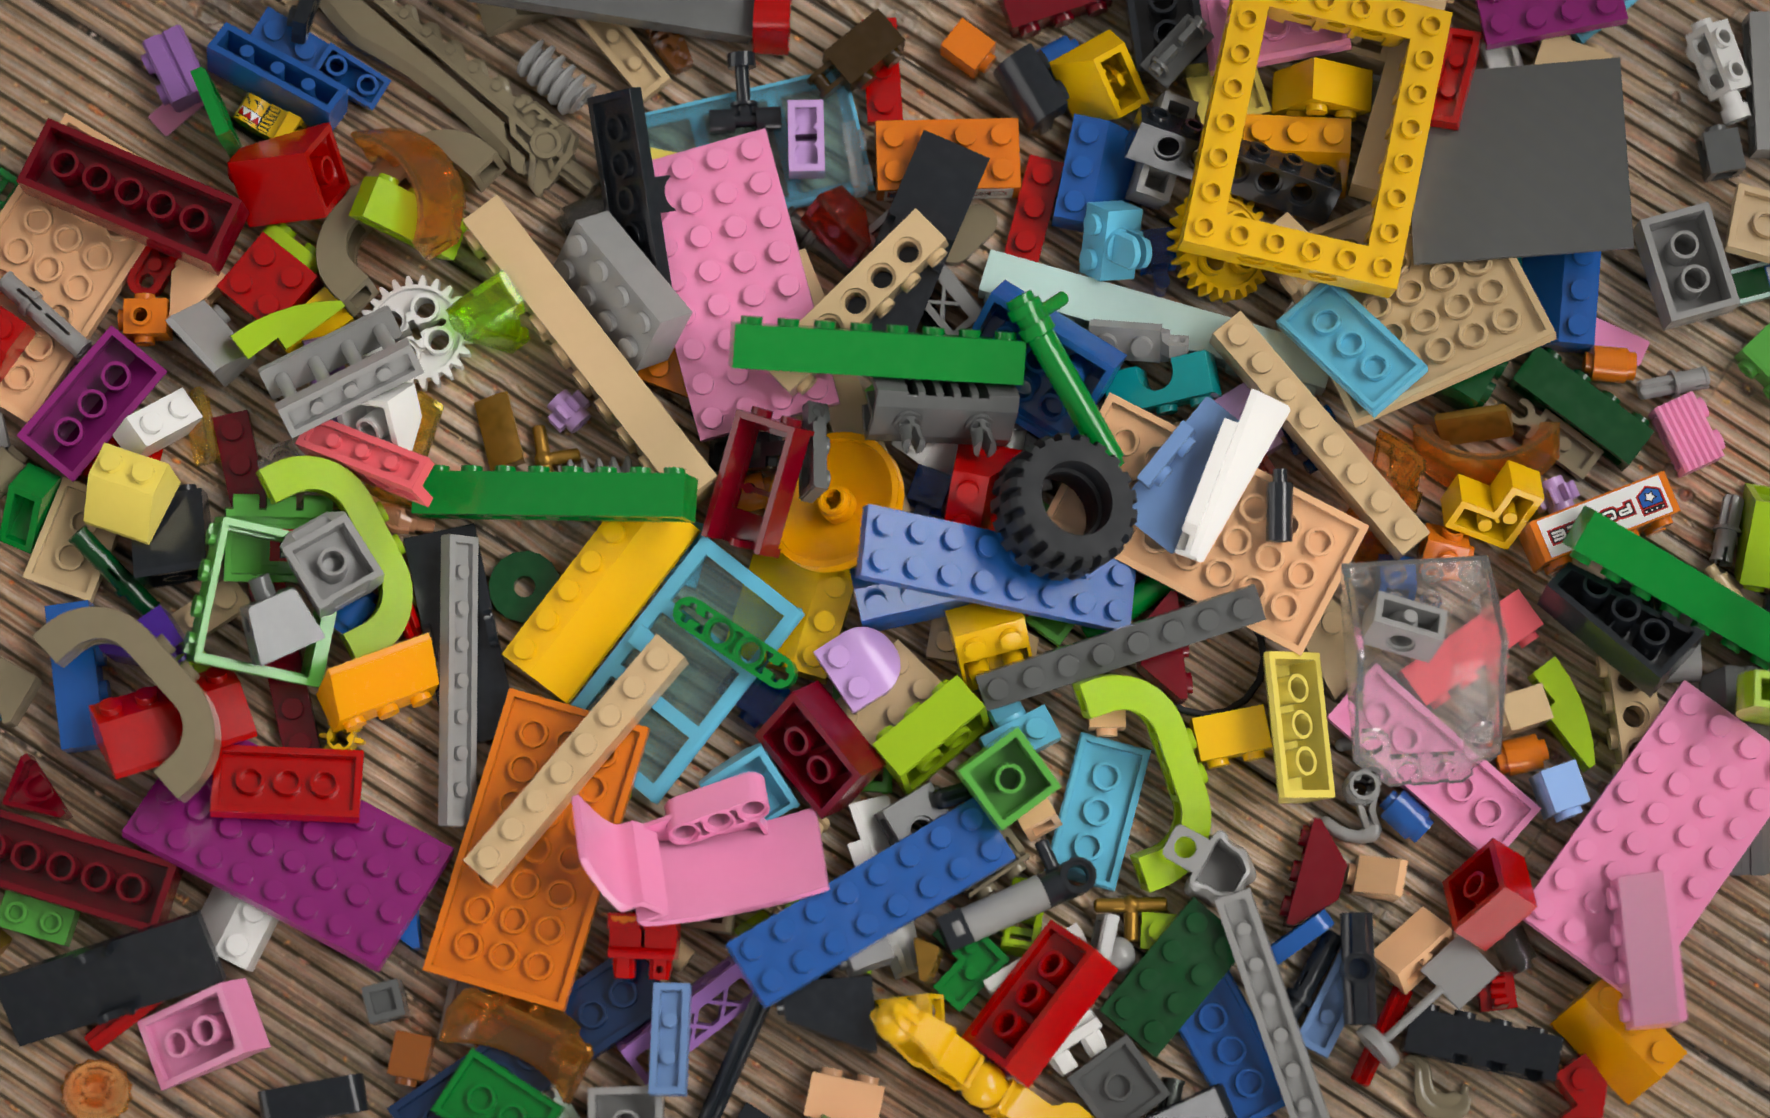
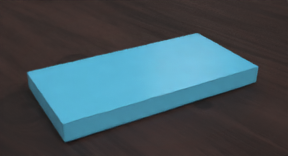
M1320 283L1276 320L1277 327L1373 418L1428 372L1427 365L1344 288Z
M1080 732L1059 812V818L1063 825L1055 829L1051 848L1059 864L1074 857H1083L1091 861L1097 873L1096 882L1093 887L1115 892L1151 750ZM1076 867L1068 870V880L1085 884L1086 875L1083 870Z

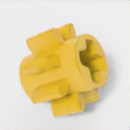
M330 726L327 733H319V737L327 740L328 743L323 749L355 750L357 745H366V742L357 736V733L362 728L353 732H346L345 729L340 730L344 734H349L347 736L348 744L343 747L339 743L334 745L338 741L336 736L338 732L333 733Z

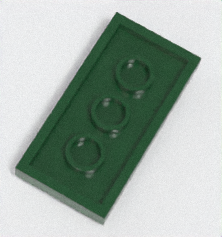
M1191 897L1098 1008L1103 1015L1153 1058L1159 1055L1236 962L1222 921L1195 897Z

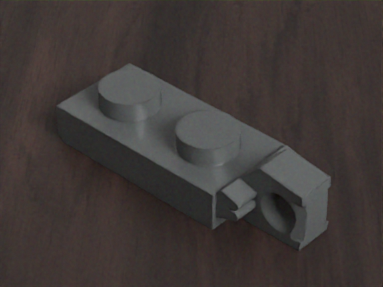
M808 400L802 406L803 428L814 431V436H810L799 474V499L802 502L813 503L821 494L827 491L830 485L831 474L827 470L830 439L827 437L826 424L831 419L828 404Z

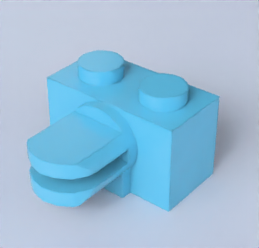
M1122 200L1087 202L1086 216L1083 223L1082 249L1079 256V272L1098 281L1134 279L1135 269L1148 267L1152 258V246L1150 240L1143 237L1144 232L1140 231L1143 209Z
M1017 701L987 711L995 730L980 737L979 744L981 748H984L1011 727H1019L1038 753L1059 742L1062 736L1045 704L1027 713L1021 702Z

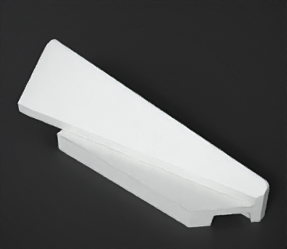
M1251 389L1239 423L1224 418L1186 516L1182 534L1174 553L1197 562L1205 560L1290 413L1288 405L1262 392Z
M887 795L848 805L860 838L858 841L847 844L854 867L890 847L887 836L874 814L891 805L890 798ZM914 921L888 936L895 954V958L890 964L895 980L918 972L914 937L917 938Z

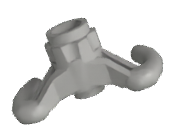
M1347 737L1340 738L1335 742V748L1340 752L1359 749ZM1374 761L1366 768L1363 767L1357 771H1352L1346 776L1342 784V795L1347 803L1356 807L1363 827L1360 830L1348 829L1339 825L1330 817L1324 816L1321 820L1331 836L1344 842L1356 844L1372 843L1380 837L1382 827L1375 808L1382 784V773L1385 770ZM1377 767L1378 770L1374 774L1372 770ZM1362 783L1366 788V793L1363 796L1357 793L1358 789L1354 790V784ZM1367 805H1369L1367 811L1369 816H1367L1365 807Z

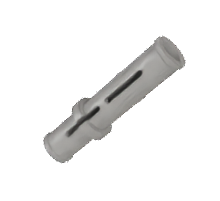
M12 271L7 272L0 279V291L19 307L18 312L21 315H28L51 337L67 349L75 359H79L87 352L92 344L91 341L86 339L42 300L43 295L39 291H32Z

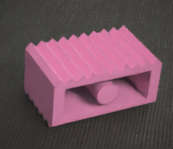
M1693 391L1657 406L1648 414L1679 478L1715 463L1725 456L1722 451L1725 449L1724 439L1717 429L1712 431L1706 419L1709 417L1708 407L1701 397L1696 399Z

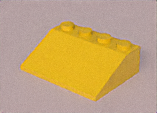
M781 552L779 558L753 553L749 570L797 608H801L806 614L778 651L796 664L798 677L815 682L819 680L820 683L826 685L829 677L813 652L843 632L855 594L850 570L846 569L827 573L815 572L796 565ZM743 585L732 621L764 642L784 616ZM729 630V633H728V636H727L726 641L728 640V638H729V636H730V630ZM756 643L745 644L742 647L741 656L750 661L759 649V646ZM769 661L765 667L787 673L785 670L788 665L784 663L782 667H778Z

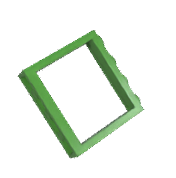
M224 516L215 517L214 523L209 524L205 537V543L209 545L207 559H202L198 570V580L202 581L200 593L194 596L191 604L190 615L194 617L192 632L187 631L183 642V652L187 653L186 661L319 688L324 678L337 611L332 615L319 618L315 610L313 611V617L323 631L325 638L306 646L301 673L264 665L253 666L250 662L203 653L228 532L282 543L287 533L291 532Z

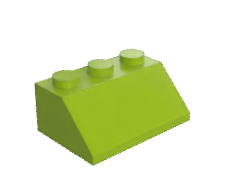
M956 675L950 681L949 679L941 681L932 690V696L922 704L917 702L909 707L903 715L904 719L894 727L889 725L881 730L875 738L876 742L872 745L886 763L885 768L904 794L907 795L934 776L991 729L985 705L962 679Z

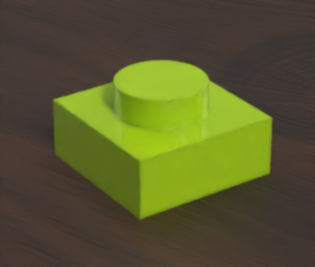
M1141 912L1139 949L1148 950L1177 914Z

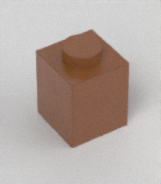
M396 1030L387 1074L396 1076L394 1083L416 1087L418 1080L424 1082L428 1080L436 1038Z

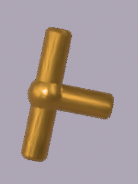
M542 424L533 426L532 434L536 451L534 462L536 466L549 467L550 472H554L553 466L567 464L568 459H572L573 463L581 460L578 448L550 452L546 426Z
M1129 894L1123 898H1096L1093 906L1096 913L1123 912L1124 938L1129 942H1135L1139 940L1138 912L1166 911L1168 902L1166 897H1137Z

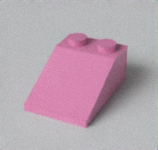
M246 978L218 983L137 1022L161 1091L221 1069L271 1047Z

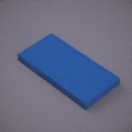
M1228 971L1179 1029L1178 1033L1207 1085L1210 1087L1223 1083L1237 1118H1264L1286 1105L1255 1016L1230 971Z

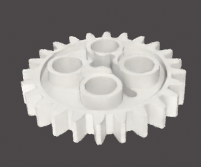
M421 275L418 284H414L410 276H406L405 286L402 287L394 279L392 280L393 291L388 292L385 288L380 287L379 290L383 298L380 301L375 298L370 301L374 307L373 311L387 305L392 311L393 316L402 320L400 327L402 336L395 339V341L405 338L409 340L424 371L423 374L407 381V383H419L424 392L427 391L428 381H433L440 388L441 376L445 375L452 381L454 377L451 369L453 367L460 370L464 369L462 362L459 360L460 356L471 357L472 355L464 347L467 344L475 343L474 337L466 334V332L475 329V325L471 321H464L471 315L470 309H459L464 302L463 297L460 295L451 299L454 290L450 285L443 291H440L441 283L437 278L431 286H428L424 275ZM429 303L435 306V311L430 317L422 318L417 315L419 307L423 304ZM362 310L361 313L365 316L373 311ZM446 320L445 325L435 326L439 321ZM418 327L422 338L419 340L414 339L412 336L413 328ZM443 335L449 338V344L444 349L434 350L431 348V342L435 337ZM382 347L363 355V358L365 359L383 350Z

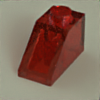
M843 185L820 193L801 218L848 269L856 264L871 244L866 209Z

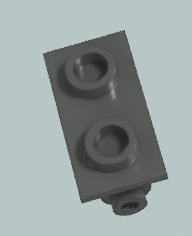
M1187 13L1140 64V67L1167 89L1209 44L1214 35L1204 28L1207 25L1204 19L1198 15L1193 18Z

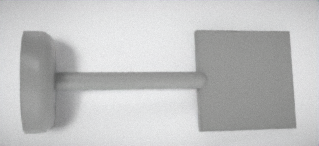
M1460 935L1456 936L1420 970L1436 986L1425 998L1384 1035L1368 1024L1363 1025L1356 1031L1357 1036L1365 1047L1386 1068L1392 1070L1400 1060L1397 1051L1390 1042L1440 995L1443 994L1460 1011L1500 973L1468 940Z

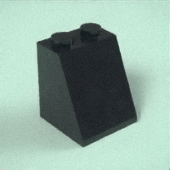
M196 484L180 485L150 545L132 540L134 578L146 589L200 581L198 580V570L202 559H207L209 545L205 543L207 528L211 523L208 494L202 488H197Z
M872 976L814 980L777 1002L778 1015H785L786 1023L869 1054L877 1053L876 1026L870 1018V1014L874 1009Z

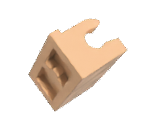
M1422 906L1374 949V960L1382 966L1379 972L1406 995L1426 977L1420 970L1454 939L1452 929Z

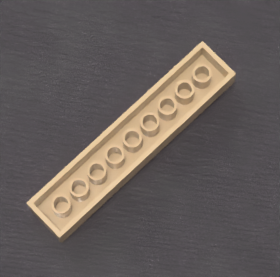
M494 196L462 221L467 230L463 236L467 240L468 247L479 260L483 257L487 259L484 263L489 269V274L499 287L505 284L508 286L506 291L513 305L521 315L526 312L529 313L530 317L528 319L532 324L531 327L543 343L548 339L551 341L550 348L554 352L553 355L565 371L570 367L574 371L572 376L577 387L586 398L593 395L596 399L594 401L597 407L596 411L608 426L614 423L618 427L615 431L619 435L618 439L630 454L635 451L639 454L640 457L637 459L640 462V467L651 468V473H664V467L685 468L686 474L698 479L696 506L711 496L717 480L715 472L499 196Z

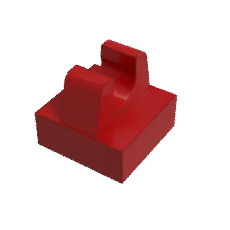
M1513 971L1499 973L1477 994L1480 1013L1518 1008Z

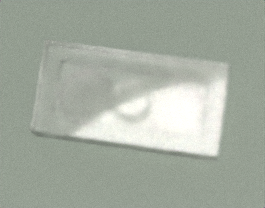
M855 120L842 122L841 134L854 199L868 196V186L874 185L871 166L870 164H863L861 151L867 150L864 129L857 130Z

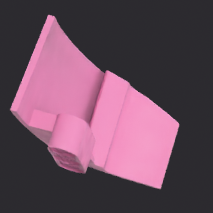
M757 772L742 773L673 797L665 803L664 817L644 824L633 820L623 824L609 823L585 803L579 795L571 797L579 860L603 896L621 912L635 908L637 923L644 927L679 924L741 914L788 903L830 890L818 814L811 807L766 821L765 817L770 811L764 777Z

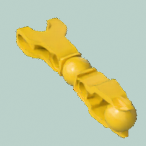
M891 997L885 1000L877 1009H873L870 1014V1018L876 1026V1031L879 1035L895 1047L910 1064L922 1068L942 1083L950 1086L954 1091L961 1089L962 1095L968 1103L984 1108L983 1112L988 1114L990 1118H1095L1077 1103L1051 1105L1024 1085L1017 1083L1015 1079L1007 1080L1003 1070L996 1064L984 1061L985 1057L956 1034L954 1027L926 1012L920 1011L916 1004L909 999Z

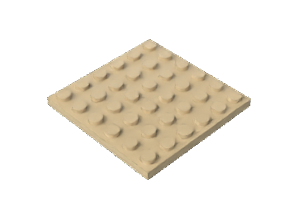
M1371 204L1308 232L1367 245L1363 241L1365 234L1370 229L1374 208H1370ZM1411 221L1398 287L1391 297L1384 298L1354 290H1345L1427 365L1428 372L1375 418L1332 378L1331 380L1354 427L1357 428L1557 339V336L1517 258L1414 265ZM1297 293L1294 295L1290 294L1294 305L1302 299Z

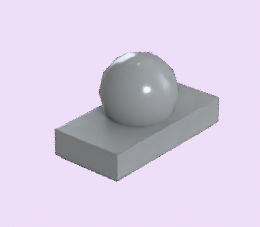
M1109 913L1096 915L1090 945L1119 969L1117 973L1125 972L1133 965L1136 957L1133 945L1123 937H1116L1120 916Z

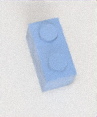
M1575 759L1542 770L1529 778L1538 806L1542 808L1540 811L1543 820L1554 817L1555 822L1558 823L1577 816V814L1583 813L1581 806L1591 801Z

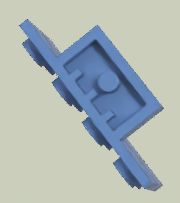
M1210 397L1204 398L1186 422L1182 420L1137 476L1138 481L1131 489L1136 491L1137 503L1133 505V509L1138 511L1137 523L1134 525L1171 554L1175 552L1181 537L1186 516L1224 418L1239 423L1237 418Z

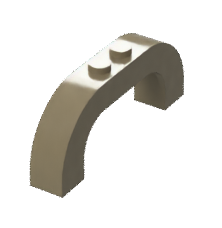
M440 129L421 133L404 141L383 160L378 161L366 176H378L379 173L390 175L400 181L398 186L409 191L410 188L416 189L423 181L432 176L449 173L465 178L482 193L507 168L499 154L477 136L459 130ZM363 179L347 191L345 197L327 216L320 230L316 246L317 266L324 283L334 297L343 302L344 308L353 317L380 293L370 278L358 268L357 264L360 245L374 228L348 216Z
M83 607L58 615L32 635L47 654L63 668L84 650L95 645L113 644L124 648L179 710L183 721V736L180 745L174 754L159 766L154 773L177 799L183 803H186L203 787L212 774L219 757L221 747L220 721L211 699L196 682L201 676L186 660L180 664L174 658L172 653L177 649L162 633L156 638L154 634L136 619L115 609Z

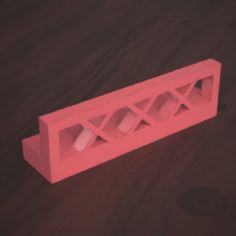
M328 420L300 434L295 442L297 447L306 456L321 457L334 461L347 468L362 482L429 507L433 500V497L423 487L434 466L433 461L429 457L333 420Z

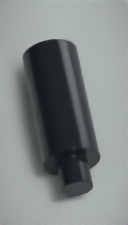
M1273 469V482H1267L1266 542H1293V483L1287 482V469Z

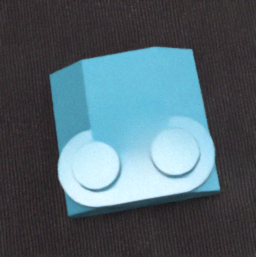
M761 742L740 751L712 769L699 781V785L702 788L746 772L761 774L765 779L770 806L769 814L765 817L766 821L778 818L789 810L801 806Z

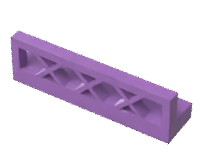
M731 955L691 984L692 1020L690 1023L689 1052L746 1010L752 997L753 990L751 989L752 992L740 1001L727 1000L729 986L741 977L751 989ZM722 992L721 999L715 998L718 994ZM705 1004L720 1005L718 1018L712 1023L697 1022L699 1009ZM726 1006H733L725 1012ZM652 1020L616 1044L645 1085L649 1084V1071L645 1072L635 1058L646 1049H650ZM696 1028L703 1029L695 1035Z

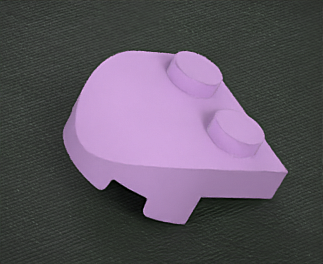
M869 627L849 629L813 652L853 715L880 697L887 695L896 684L900 673V657L893 643L884 634Z

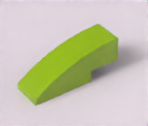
M341 300L292 306L255 320L229 337L246 359L254 356L275 339L286 350L344 308L345 305Z
M1554 656L1528 676L1527 679L1532 685L1542 683L1554 716L1545 725L1571 758L1576 760L1578 767L1584 773L1595 765L1594 743L1589 720L1570 676L1557 657Z

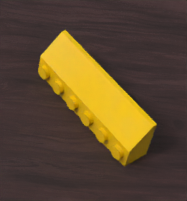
M603 521L509 643L502 655L565 703L570 704L701 531L692 523Z

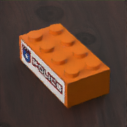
M1019 118L875 121L876 201L894 200L923 130L990 158L973 199L1019 197L1021 190Z
M1661 471L1530 521L1518 537L1533 573L1544 570L1547 576L1559 572L1568 562H1573L1572 559L1574 558L1569 556L1573 549L1562 542L1584 505L1601 513L1640 536L1639 533L1644 532L1646 537L1666 530L1667 526L1674 523L1672 518L1681 510L1665 472Z

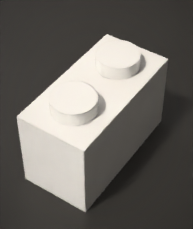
M182 387L127 416L112 436L122 449L148 457L189 435L203 416Z

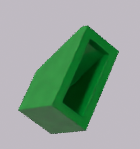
M28 463L8 487L0 528L1 542L29 554L33 552L59 488L61 476L31 463Z

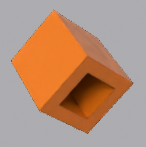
M961 18L942 42L940 55L974 80L980 71L986 74L996 61L997 56L994 55L996 42L964 18Z

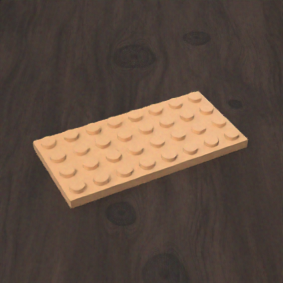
M68 113L60 121L61 124L134 154ZM18 185L0 212V279L7 272L12 271L32 291H39L43 295L42 300L86 339H90L127 283L128 273L146 245L31 197ZM0 291V305L26 322L36 332L34 338L0 383V407L27 423L61 384L76 359L28 315H21L18 312L19 307Z
M1109 392L1100 413L1124 453L1122 459L1125 463L1120 468L1123 473L1128 471L1132 480L1129 486L1132 489L1138 481L1137 476L1177 426ZM1258 468L1203 562H1197L1176 553L1171 554L1137 526H1131L1134 530L1131 540L1124 544V550L1115 557L1116 560L1196 602L1254 583L1266 620L1245 627L1302 656L1369 529V525L1293 487V542H1266L1267 482H1273V476ZM1062 483L1047 510V514L1062 530L1074 535H1083L1086 528L1084 506L1078 495L1070 487Z

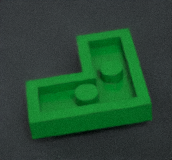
M936 929L932 936L946 949L940 933ZM986 937L952 953L951 955L958 961L942 976L933 988L939 994H944V999L960 1013L985 986L983 981L1000 971L1010 958Z

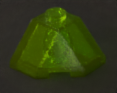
M504 270L459 298L445 310L449 315V322L452 328L460 333L465 341L511 354L530 341L529 331L525 327L522 328L520 315L525 312L523 299Z

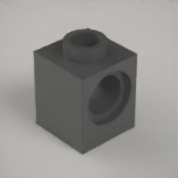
M1725 124L1707 127L1705 132L1697 139L1696 147L1704 183L1739 177L1746 169L1738 127L1726 129Z
M396 978L361 987L369 1024L376 1026L411 1016L402 980Z

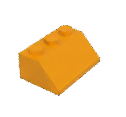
M1246 115L1242 139L1250 142H1262L1270 149L1284 154L1294 153L1303 160L1316 165L1325 164L1331 166L1341 173L1342 192L1339 198L1345 199L1351 153V118ZM1273 172L1262 173V175L1270 176L1274 174ZM1299 183V184H1296L1295 186H1297V187H1304V186H1306V185H1308V184Z
M429 633L327 669L316 696L333 733L343 729L346 732H353L366 725V721L379 717L380 720H385L399 713L400 708L408 705L417 708L429 703L433 699L432 696L439 686V678Z
M1598 976L1550 1025L1561 1037H1564V1040L1577 1054H1587L1608 1083V1086L1626 1105H1629L1658 1082L1688 1052L1665 1028L1626 1030V1023L1621 1022L1618 1012L1619 999H1623L1622 993Z

